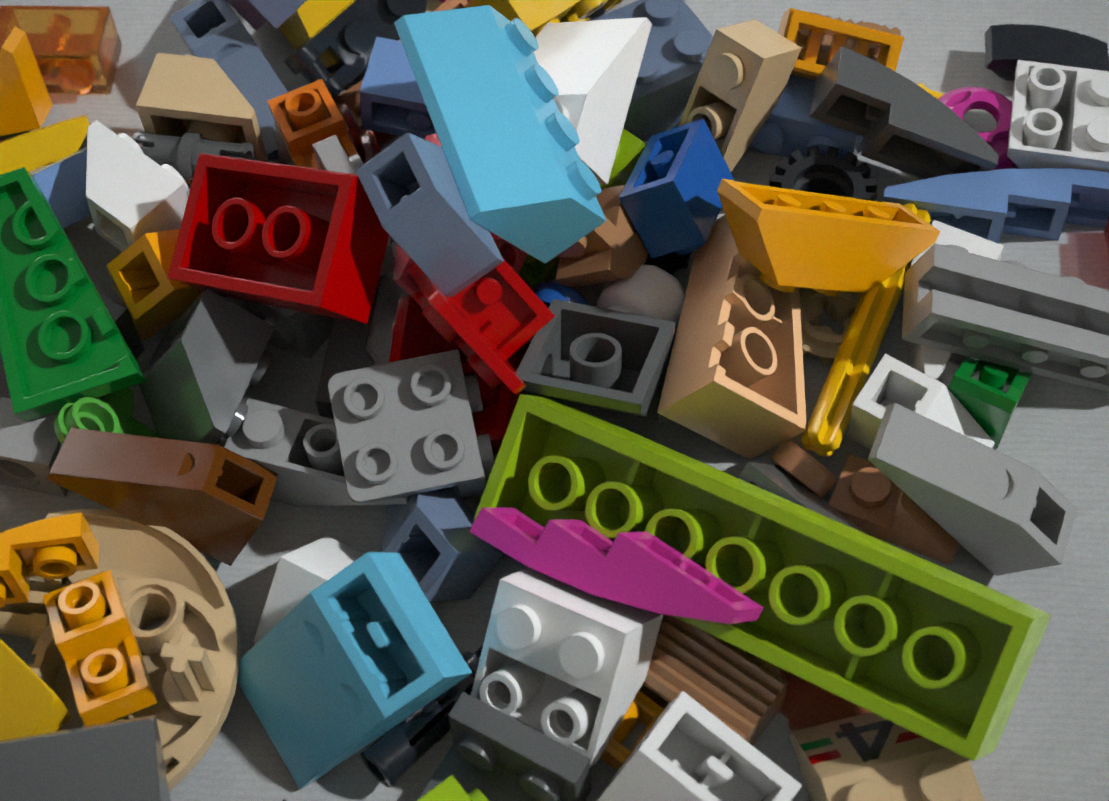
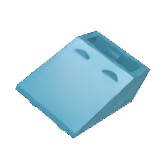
M367 552L310 592L238 661L239 675L237 682L299 789H303L472 674V671L401 555L393 552Z

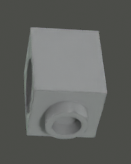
M1 397V485L66 498L68 489L46 479L62 446L54 430V419L60 410L24 422L14 414L11 399Z

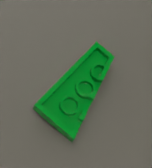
M25 167L0 175V351L13 412L24 422L58 411L67 403H75L80 398H97L147 380L37 181Z

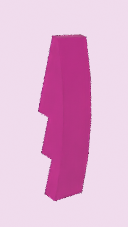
M482 507L469 530L470 533L529 568L589 594L655 613L735 624L757 620L764 609L649 532H619L613 542L581 520H549L544 528L516 508Z

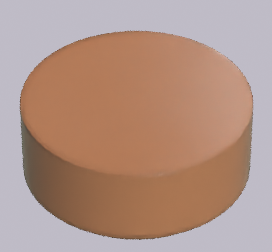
M784 440L770 457L776 465L821 499L836 482L834 479L835 475L790 440L787 442Z

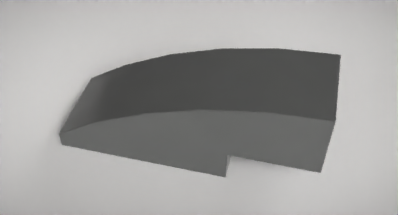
M841 46L815 80L810 117L863 136L861 152L863 157L923 179L949 174L989 171L998 165V153L950 108L911 80L871 58Z

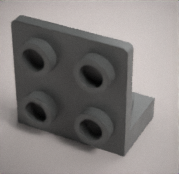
M462 692L448 714L454 743L418 800L449 776L453 775L467 794L478 788L489 801H586L592 791L590 759L471 695Z

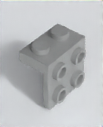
M458 349L340 372L330 378L328 390L349 497L354 503L364 505L458 486L462 500L483 495L486 487L485 475L491 474L495 462L489 434L476 436L472 412L483 410L476 372L463 374Z

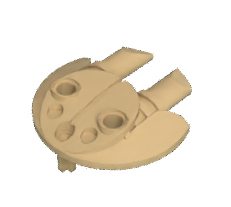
M78 509L47 513L45 519L82 512L99 544V569L76 571L72 576L62 579H47L40 576L30 577L29 602L5 604L0 609V635L29 638L32 644L35 645L32 651L35 660L33 664L28 663V666L58 695L72 716L57 731L86 727L78 712L65 661L54 640L43 595L110 569L129 617L157 703L112 722L152 715L157 716L168 789L171 791L196 766L217 737L228 715L235 694L239 675L240 640L235 613L225 587L205 557L186 539L167 527L144 526L113 510ZM168 617L167 622L161 627L144 631L146 626L153 620Z

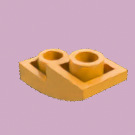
M82 512L30 522L0 533V609L5 604L29 602L30 577L40 576L47 579H62L72 576L76 571L99 569V544Z
M110 569L43 595L54 640L65 661L78 712L85 726L109 723L157 703L135 634Z

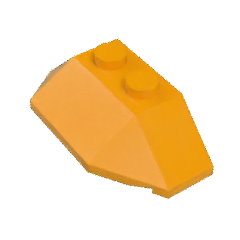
M722 179L717 189L739 254L761 271L759 278L762 282L774 289L788 293L794 292L796 287L811 288L821 294L834 297L838 296L840 291L869 293L874 287L933 245L940 233L938 229L900 203L878 202L735 182L729 179Z

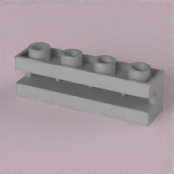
M936 243L905 272L902 340L1109 393V290L1085 284L1083 280L1076 277L1055 276L1029 269L1017 261H999L969 253L967 249L958 245H939Z

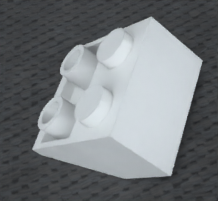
M1018 60L1015 71L1007 156L1020 169L1072 168L1109 172V71Z
M529 567L510 574L499 580L471 696L589 758L591 767L599 760L646 679L663 614L589 594Z
M682 691L666 706L595 801H791L802 785Z

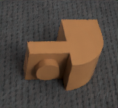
M624 185L601 189V193L596 197L607 221L557 255L560 259L555 280L569 288H577L633 277L640 266L645 264L648 251L619 199L625 187Z

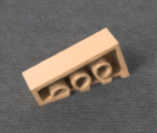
M723 215L715 221L707 242L695 252L657 413L748 459H752L780 445L784 440L788 441L807 431L799 287H796L794 292H783L762 282L759 278L761 271L739 254L727 218Z

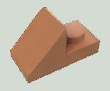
M849 454L828 504L870 536L951 565L959 542L873 463Z

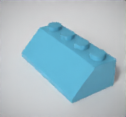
M490 5L403 15L394 22L471 221L545 264L607 221L596 197L601 193L600 184L589 167L580 161L574 147L580 142L579 136L570 121L557 108L554 98L559 95L558 88L548 72L538 64L534 52L539 46L533 33L524 22L518 18L510 21Z

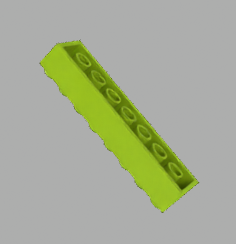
M520 394L473 519H476L482 507L516 508L544 528L549 520H581L613 542L619 532H649L764 608L757 620L735 624L679 616L674 617L972 761H976L996 750L1051 617V614L553 398Z

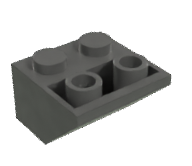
M206 288L163 334L144 373L147 381L139 383L159 438L218 445L222 437L226 439L229 436L233 437L240 428L248 411V405L241 402L248 385L254 387L260 381L271 362L273 354L265 350L275 326Z

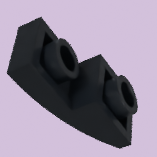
M1030 24L991 25L985 32L986 69L993 71L998 77L1006 81H1015L1018 60L1109 71L1107 43L1084 34Z

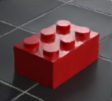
M199 153L167 278L202 291L209 288L222 297L367 324L389 234L382 227L359 177L355 174Z

